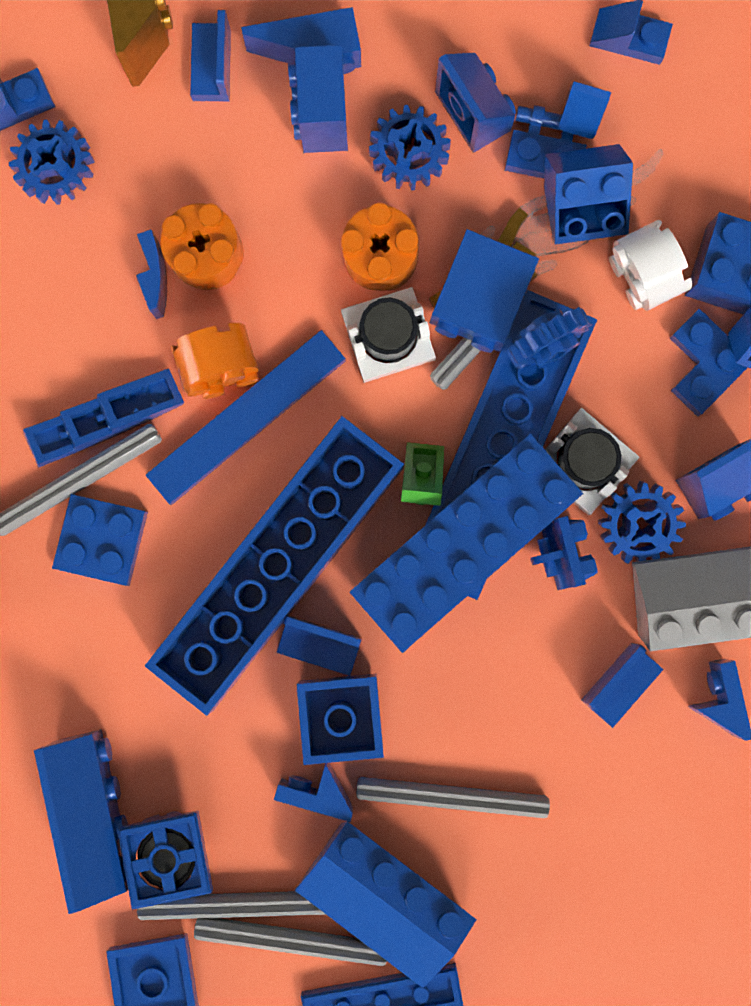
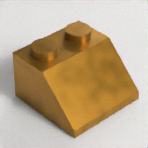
M107 0L116 55L132 87L140 86L170 45L167 30L173 29V21L169 5H166L165 0Z

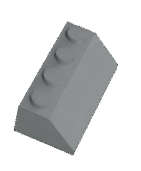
M751 546L632 562L638 636L650 652L751 638Z

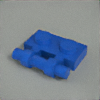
M534 105L533 108L518 106L515 121L527 123L529 128L528 132L513 130L504 171L544 179L545 154L586 149L587 145L572 142L574 134L562 131L560 139L539 135L541 126L560 130L559 123L562 114L547 112L545 107Z

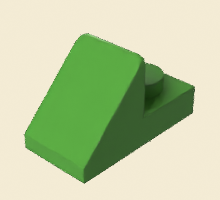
M407 442L401 502L418 505H441L444 446Z

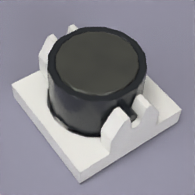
M413 287L341 309L364 383L436 360L430 341L428 322L425 321L423 307L417 302ZM366 352H368L370 355H372V356H373L374 358H376V359L383 360V361H390V363H384V362H381V361L374 360V359H373L371 356H369Z
M583 408L579 409L545 449L555 462H557L559 450L558 465L578 488L591 489L581 490L584 494L574 502L588 516L594 512L605 498L617 489V485L628 476L629 469L640 458Z

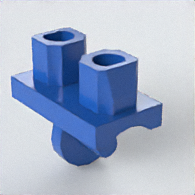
M568 516L554 519L542 530L544 539L537 540L541 555L530 559L532 565L543 563L547 578L554 576L557 590L585 585L586 579L598 573L595 558L591 554L579 557L575 542L587 539L588 533L584 520H569Z

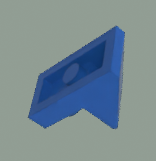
M643 0L600 8L589 46L660 65L664 59L673 24L640 15Z
M38 68L5 82H2L0 79V131L56 107Z
M573 81L566 97L567 101L561 116L559 129L593 139L612 92Z
M728 659L710 661L711 672H707V682L711 693L717 696V700L693 704L688 707L732 736L744 741L751 740V727L736 662Z
M325 763L318 789L311 787L312 781L303 777L290 775L288 780L281 778L274 797L275 801L351 822L353 805L330 763Z

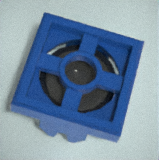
M199 810L181 814L180 812L172 811L162 816L158 814L146 818L142 822L123 825L117 829L132 910L212 893L213 885ZM140 845V848L138 850V859H136V852ZM141 872L142 876H143L150 884H153V885H155V886H158L159 888H154V887L148 885V884L140 877L139 873Z

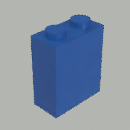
M467 229L429 323L435 325V330L446 337L456 338L459 335L472 340L471 345L478 350L492 353L494 349L500 352L505 345L539 258Z

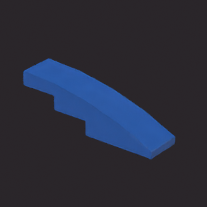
M168 368L97 394V399L61 411L60 416L23 429V434L39 468L155 419L183 405L184 401Z

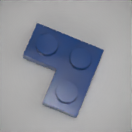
M700 309L670 337L696 363L671 392L698 417L748 367L736 363L729 336Z

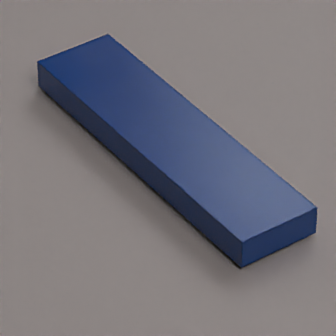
M456 963L445 965L424 988H421L403 973L306 990L301 993L303 1006H463Z

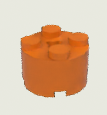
M195 203L178 209L163 221L161 233L162 254L180 280L201 290L218 289L231 282L240 264H242L244 248L232 220L225 212L212 203ZM205 243L206 250L199 252L200 245Z
M375 203L370 207L360 210L348 221L342 234L341 247L347 271L352 279L363 288L373 291H389L404 285L416 270L419 253L418 234L410 218L402 211L385 203ZM386 245L387 252L384 253L382 250H378L374 253V247Z
M228 323L230 331L224 332L217 331L216 325L206 327L177 339L178 346L171 345L183 390L187 393L188 397L202 394L203 399H211L225 393L223 387L236 384L237 387H243L259 380L257 375L259 369L244 324Z

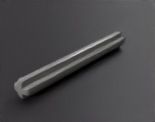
M152 424L145 425L0 512V536L9 534L69 498L71 494L74 495L159 444L162 439L158 430Z
M360 777L357 781L356 796L359 800L547 818L550 810V801L545 795Z
M296 891L205 894L137 909V916L140 920L326 915Z
M199 918L196 920L194 928V938L200 941L377 966H385L387 963L385 959L356 937L221 918Z

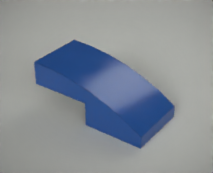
M150 229L137 234L150 270L137 274L136 277L149 311L156 319L164 317L166 308L167 275L159 241Z

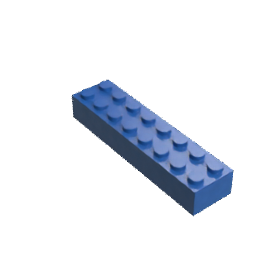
M341 416L145 664V667L206 716L212 713L285 621L286 616L292 612L403 470L404 463Z

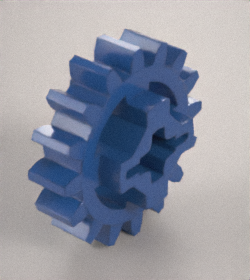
M404 105L403 114L398 115L394 109H390L389 121L387 122L379 118L377 120L379 131H371L370 142L373 145L369 146V157L376 158L373 161L374 171L384 169L382 173V181L384 182L389 181L392 177L396 179V189H400L403 182H409L411 191L415 190L416 182L420 180L426 187L429 186L430 174L440 177L443 169L441 165H447L450 154L445 151L450 150L451 140L443 138L446 135L447 127L445 124L435 126L437 122V114L435 113L431 114L428 118L424 117V107L422 106L417 109L416 114L410 113L408 105ZM422 131L426 132L432 140L426 139ZM415 138L414 146L411 152H408L407 158H405L404 149H407L412 139ZM387 155L394 157L397 164L394 165Z
M47 119L43 120L42 129L37 130L33 124L28 125L31 134L26 137L19 133L17 137L22 143L21 146L10 148L12 154L17 158L9 162L10 168L16 173L13 176L14 181L20 187L23 186L22 190L27 196L31 198L36 194V198L43 204L46 203L49 196H51L56 205L61 204V196L65 194L68 198L74 200L73 190L76 187L83 191L87 189L82 182L83 177L93 178L94 175L90 168L86 166L95 163L91 153L87 152L91 148L85 138H81L80 133L75 127L68 130L64 122L60 120L55 128L51 126ZM75 158V164L72 168L71 162Z
M583 308L570 309L564 314L561 309H558L553 313L544 314L536 318L528 327L520 331L521 339L515 341V344L508 348L509 351L507 353L516 368L519 367L521 369L533 363H536L537 367L540 368L545 364L561 359L569 351L580 344L577 338L589 330L592 324Z
M639 481L637 490H634L628 483L623 484L625 494L622 496L613 492L610 495L614 500L613 505L603 504L601 507L608 514V517L598 520V524L601 527L608 529V531L600 535L601 539L605 543L613 542L608 550L614 556L622 551L621 559L629 564L633 557H635L636 562L646 561L647 557H650L652 560L660 559L659 553L662 551L672 555L674 552L669 546L672 541L681 543L683 540L676 534V530L686 527V523L683 520L676 518V516L684 511L683 507L679 504L671 505L676 496L669 491L662 495L663 487L657 483L649 490L648 484L644 481ZM639 499L652 500H648L644 505H633L631 503ZM620 513H622V526L617 529ZM640 517L648 524L644 529H641L636 523ZM666 518L665 529L662 533V521ZM640 542L652 543L645 547H635Z

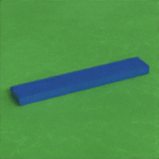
M322 330L319 331L145 476L170 505H173L346 362V358Z

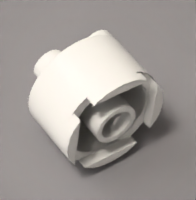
M656 220L616 240L612 248L614 255L609 257V262L617 277L623 275L630 287L625 292L634 310L643 308L648 311L692 288L691 278L685 281L683 278L682 270L688 268V264L682 249L669 228L662 231L659 229L662 224L660 220Z

